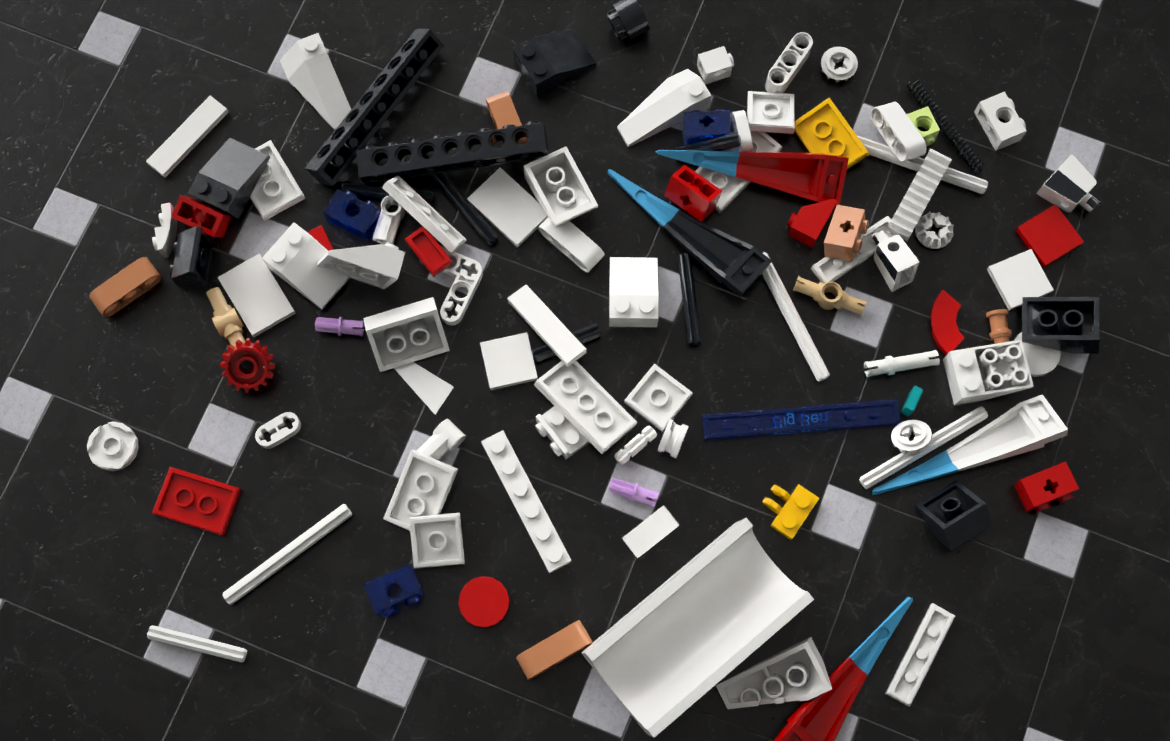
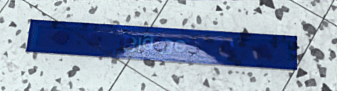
M897 399L702 415L704 440L887 426L901 423Z

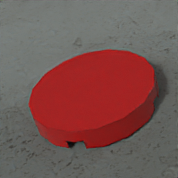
M485 576L474 578L468 582L462 589L459 597V607L463 617L468 623L481 628L492 627L501 622L507 614L510 602L508 592L502 583L492 577Z

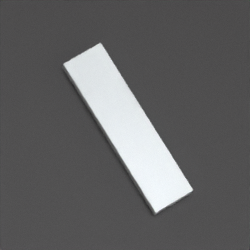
M209 96L146 160L147 164L166 178L229 113L227 108L212 96Z
M397 175L383 185L382 188L451 253L465 243L466 239L400 176Z
M886 216L868 228L866 234H862L861 251L855 254L853 262L825 257L814 264L811 270L822 283L834 282L875 254L877 246L872 237L876 233L885 231L889 238L895 236L886 231L891 219L889 216Z
M527 285L507 298L511 306L567 367L587 353L586 348Z
M933 603L930 604L885 693L886 695L910 707L955 615Z

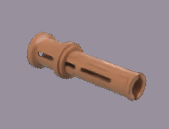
M1007 309L993 310L986 313V318L989 319L991 327L989 336L991 340H994V344L1010 342L1009 338L1012 335V331L1008 328L1007 315L1009 313Z

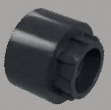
M620 0L612 5L613 9L607 13L608 20L617 38L620 40L627 37L630 41L650 30L645 14L637 0Z

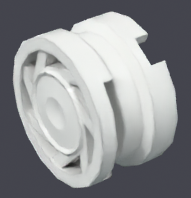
M670 419L658 451L668 452L671 457L677 458L689 426L685 424L680 426Z

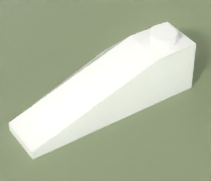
M319 33L296 41L282 57L280 63L289 83L302 94L306 101H309L323 119L335 130L351 111V108Z
M686 69L667 78L617 126V129L626 145L630 147L708 109L711 94L701 77Z
M811 637L716 685L727 709L772 703L780 704L799 700L807 701L832 689L823 659Z

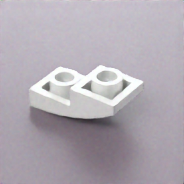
M171 203L161 204L162 213H159L161 227L155 228V237L152 238L155 251H159L164 258L170 256L177 234V220L171 217L175 208Z
M663 505L622 539L634 555L639 558L677 528L679 524Z

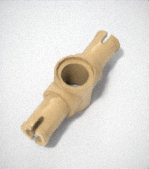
M798 276L793 291L813 297V300L817 301L820 307L826 310L833 308L840 310L843 308L861 316L867 303L865 300L847 295V292L843 291L840 285L835 282H827L825 284L819 282L817 284ZM824 293H832L835 296V299L831 300L826 298Z
M219 287L207 291L206 294L214 309L212 320L220 336L229 340L230 344L236 347L237 340L245 343L246 341L242 335V327L244 325L236 309L227 304Z

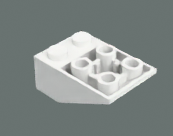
M1022 340L950 351L943 359L954 406L979 402L1034 387Z

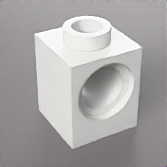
M724 46L698 54L697 67L704 84L706 85L731 76L734 60L730 53L727 54Z

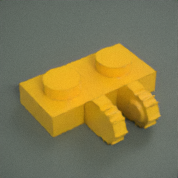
M799 484L792 495L779 486L773 485L771 488L772 492L786 501L785 505L782 508L775 501L766 497L762 502L766 507L778 514L771 527L792 540L819 500V497Z

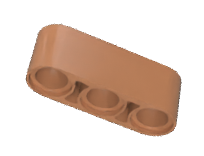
M508 91L486 98L487 107L496 129H502L505 125L522 126ZM525 137L520 138L517 144L523 145L528 139Z
M142 257L95 288L90 293L89 298L103 317H109L154 287L162 277L147 257Z
M578 620L522 652L516 659L527 679L531 680L588 647L593 641L582 622Z

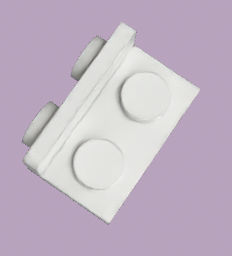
M555 406L542 416L540 414L536 416V422L538 423L535 425L536 429L542 437L547 435L552 441L550 447L558 457L562 454L566 460L589 443Z

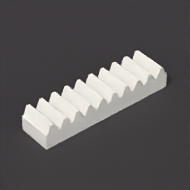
M933 149L929 150L886 231L894 235H900L902 239L908 241L952 159Z

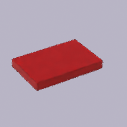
M170 467L152 514L224 537L241 489Z

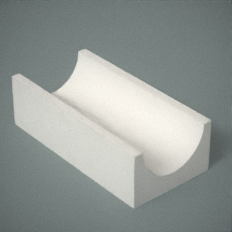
M747 518L735 522L581 652L645 733L653 738L814 600L808 591H804L795 585L769 558L757 541L752 530L753 525Z

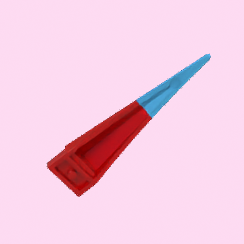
M655 151L657 154L721 172L816 202L835 199L838 201L836 205H840L849 161L848 157L824 153Z
M907 597L829 677L832 685L831 690L805 701L787 719L788 724L774 741H835L865 679L893 631L911 605L913 598Z

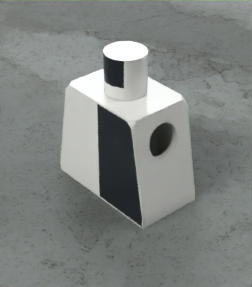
M1072 154L1037 192L1042 198L1054 205L1056 204L1059 208L1069 213L1078 204L1088 212H1091L1100 202L1089 193L1097 184V181Z
M885 231L876 233L872 237L877 246L873 258L888 287L893 292L913 282L919 261L900 235L889 238Z

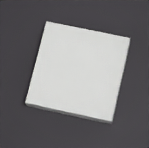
M748 91L747 120L750 131L794 134V94Z
M1032 249L987 268L1009 311L1022 306L1023 297H1043L1054 291Z
M527 332L480 343L490 390L538 380Z
M654 364L624 400V403L663 432L669 420L674 419L693 395V392Z
M460 513L409 518L414 568L465 563Z

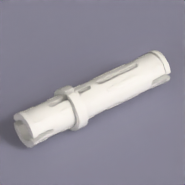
M937 350L895 358L886 356L883 360L864 362V369L872 367L874 369L865 371L866 377L885 373L894 375L897 371L938 366L939 358L931 360L929 358L939 356Z

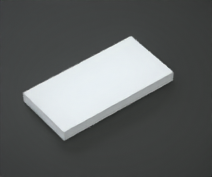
M750 131L753 152H780L782 150V146L767 133ZM736 147V148H732V149H728V150H724V151H739V150H738V147ZM699 167L695 171L722 190L715 208L719 213L751 182L704 167Z
M561 361L534 384L601 454L619 441L638 423L577 361L568 367Z

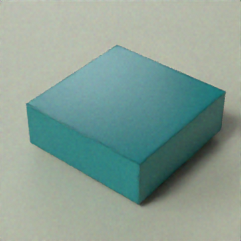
M917 386L913 387L900 412L901 414L908 417L914 412L923 389Z

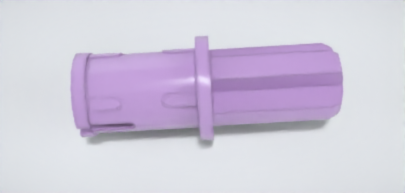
M317 317L315 321V330L319 332L338 333V336L342 334L363 336L364 329H359L364 327V321L345 320L343 317H339V319Z
M616 478L611 480L609 492L629 498L631 502L635 500L655 507L659 492L640 487L638 483L634 485Z

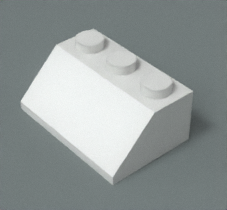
M433 297L363 318L366 333L380 372L450 351Z

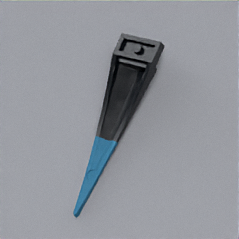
M608 169V175L714 278L721 284L724 283L740 297L770 266L772 260L754 246L701 222L652 195L613 170Z

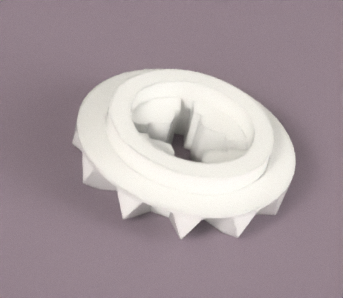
M844 47L828 49L823 54L820 63L822 72L827 75V78L835 79L836 82L840 80L847 81L851 76H854L858 67L855 54ZM844 59L842 67L835 70V63H839Z
M929 212L920 217L915 227V233L918 240L924 246L938 249L946 246L951 241L954 235V225L950 223L949 217H944L940 212ZM932 223L935 224L936 228H942L938 232V237L934 231H928L931 229Z
M907 420L899 423L893 429L891 439L894 447H898L900 452L906 450L911 454L914 450L921 452L924 446H929L932 433L926 423L919 420ZM912 432H914V440L909 441L908 438H910V435L912 434Z

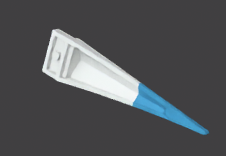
M1039 395L1020 402L988 425L944 452L874 488L872 495L882 494L1042 448L1048 442L1067 436L1068 429L1045 397Z

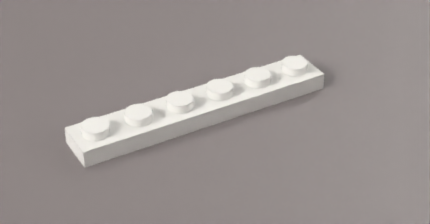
M502 430L481 441L549 574L571 563V558L504 431Z

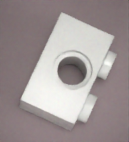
M1005 92L980 101L974 111L995 151L1020 141L1027 131L1024 120L1019 118L1013 101L1007 97ZM998 118L1004 119L1006 123L1001 122Z

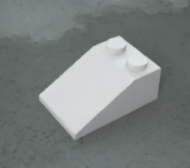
M563 147L524 165L525 179L535 198L555 227L598 207L567 147Z
M293 223L262 257L264 263L271 271L321 310L350 278L317 267V262L328 250L296 223Z
M393 244L329 250L317 262V267L386 289L398 279L405 252L399 250Z
M610 257L609 327H657V258Z

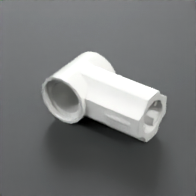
M390 195L386 196L381 202V212L373 235L374 241L384 245L394 244L400 221L405 214L404 208ZM392 205L399 207L396 212H387L388 208Z
M445 419L433 431V436L417 451L439 461L448 451L456 449L466 436L449 419Z

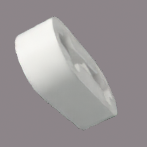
M745 111L732 112L734 133L741 137V146L738 147L739 152H753V142Z
M285 412L260 426L255 433L256 441L261 447L271 449L296 435L301 428V422L294 413ZM285 420L294 421L292 429L284 427L286 425ZM265 432L272 434L270 442L262 440Z

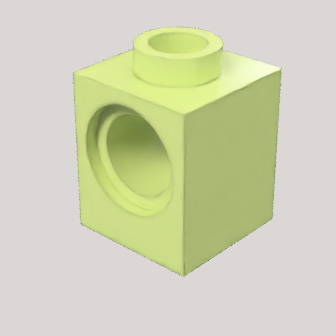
M927 106L907 114L925 140L926 146L934 143L940 129L929 107ZM917 127H923L926 132L920 131Z

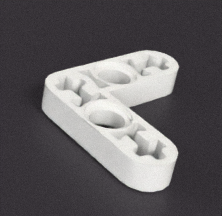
M442 247L449 257L457 260L455 267L446 268L442 271V273L455 278L440 310L444 323L452 326L460 323L482 279L483 271L482 266L476 260L456 252L451 253L447 248ZM462 262H464L463 266L465 269L472 270L474 267L477 274H472L471 277L468 276V272L461 268ZM459 287H465L469 292L466 297L458 298L455 295V291ZM451 300L457 303L455 308L457 316L452 315L451 318H448L446 311H452L454 303Z

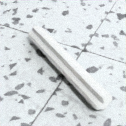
M153 625L150 626L147 633V638L150 640L241 663L245 661L247 656V650L244 648Z

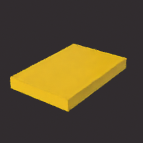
M830 97L795 121L794 131L809 153H824L848 157L847 169L869 155L865 146Z

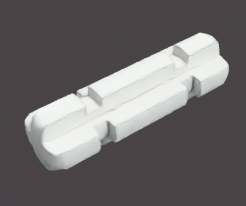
M647 426L642 430L641 435H636L624 446V449H620L615 453L614 457L619 464L624 465L630 460V456L634 457L647 445L648 441L651 442L656 438L657 433L651 426Z

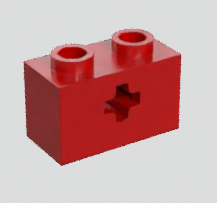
M684 165L671 176L664 196L702 222L715 210L722 190Z
M180 195L171 216L191 227L201 226L206 234L219 238L224 237L232 218L231 215L203 202Z
M1066 461L1021 479L1014 484L1026 511L1035 509L1037 513L1050 508V502L1058 499L1059 503H1063L1074 498L1072 493L1079 489ZM1044 487H1050L1051 491L1045 492Z

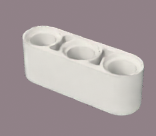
M797 33L772 66L765 84L767 92L784 93L808 59L813 45V39L808 33ZM798 45H801V46H804L805 48H804V49H801V48H798L797 46H798ZM789 62L793 64V66H787L785 63ZM772 80H779L781 83L776 84Z
M897 102L872 109L871 118L873 124L899 161L903 162L925 155V140Z
M548 217L538 227L540 233L587 273L605 255L596 243L570 221L555 227Z

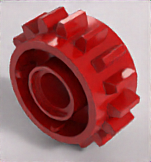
M247 338L245 343L237 340L236 347L230 344L227 347L229 353L224 352L221 356L226 361L220 363V367L225 368V371L221 374L222 377L229 379L227 384H234L237 391L240 388H244L246 393L249 392L250 388L258 391L260 384L266 386L268 384L266 377L272 378L274 374L269 370L275 368V363L270 362L274 355L267 353L268 346H260L259 340L252 343L250 338ZM245 360L251 361L254 369H244L241 362Z

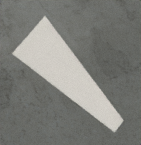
M414 362L394 368L435 415L454 388Z

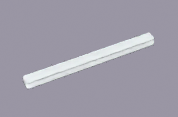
M857 136L869 152V155L917 172L925 160L917 157L903 162L899 161L889 146ZM947 167L941 179L980 194H984L988 186V181L949 167Z
M771 262L762 275L818 382L823 381L830 374Z
M982 406L976 408L932 434L929 446H924L921 452L914 450L910 454L905 450L861 476L859 480L865 489L874 486L982 422L988 417V413Z
M345 504L335 509L223 592L225 601L232 605L350 518L352 516L350 509Z

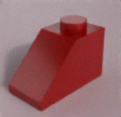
M830 199L801 207L798 214L793 213L787 223V226L790 227L788 236L813 248L838 201Z

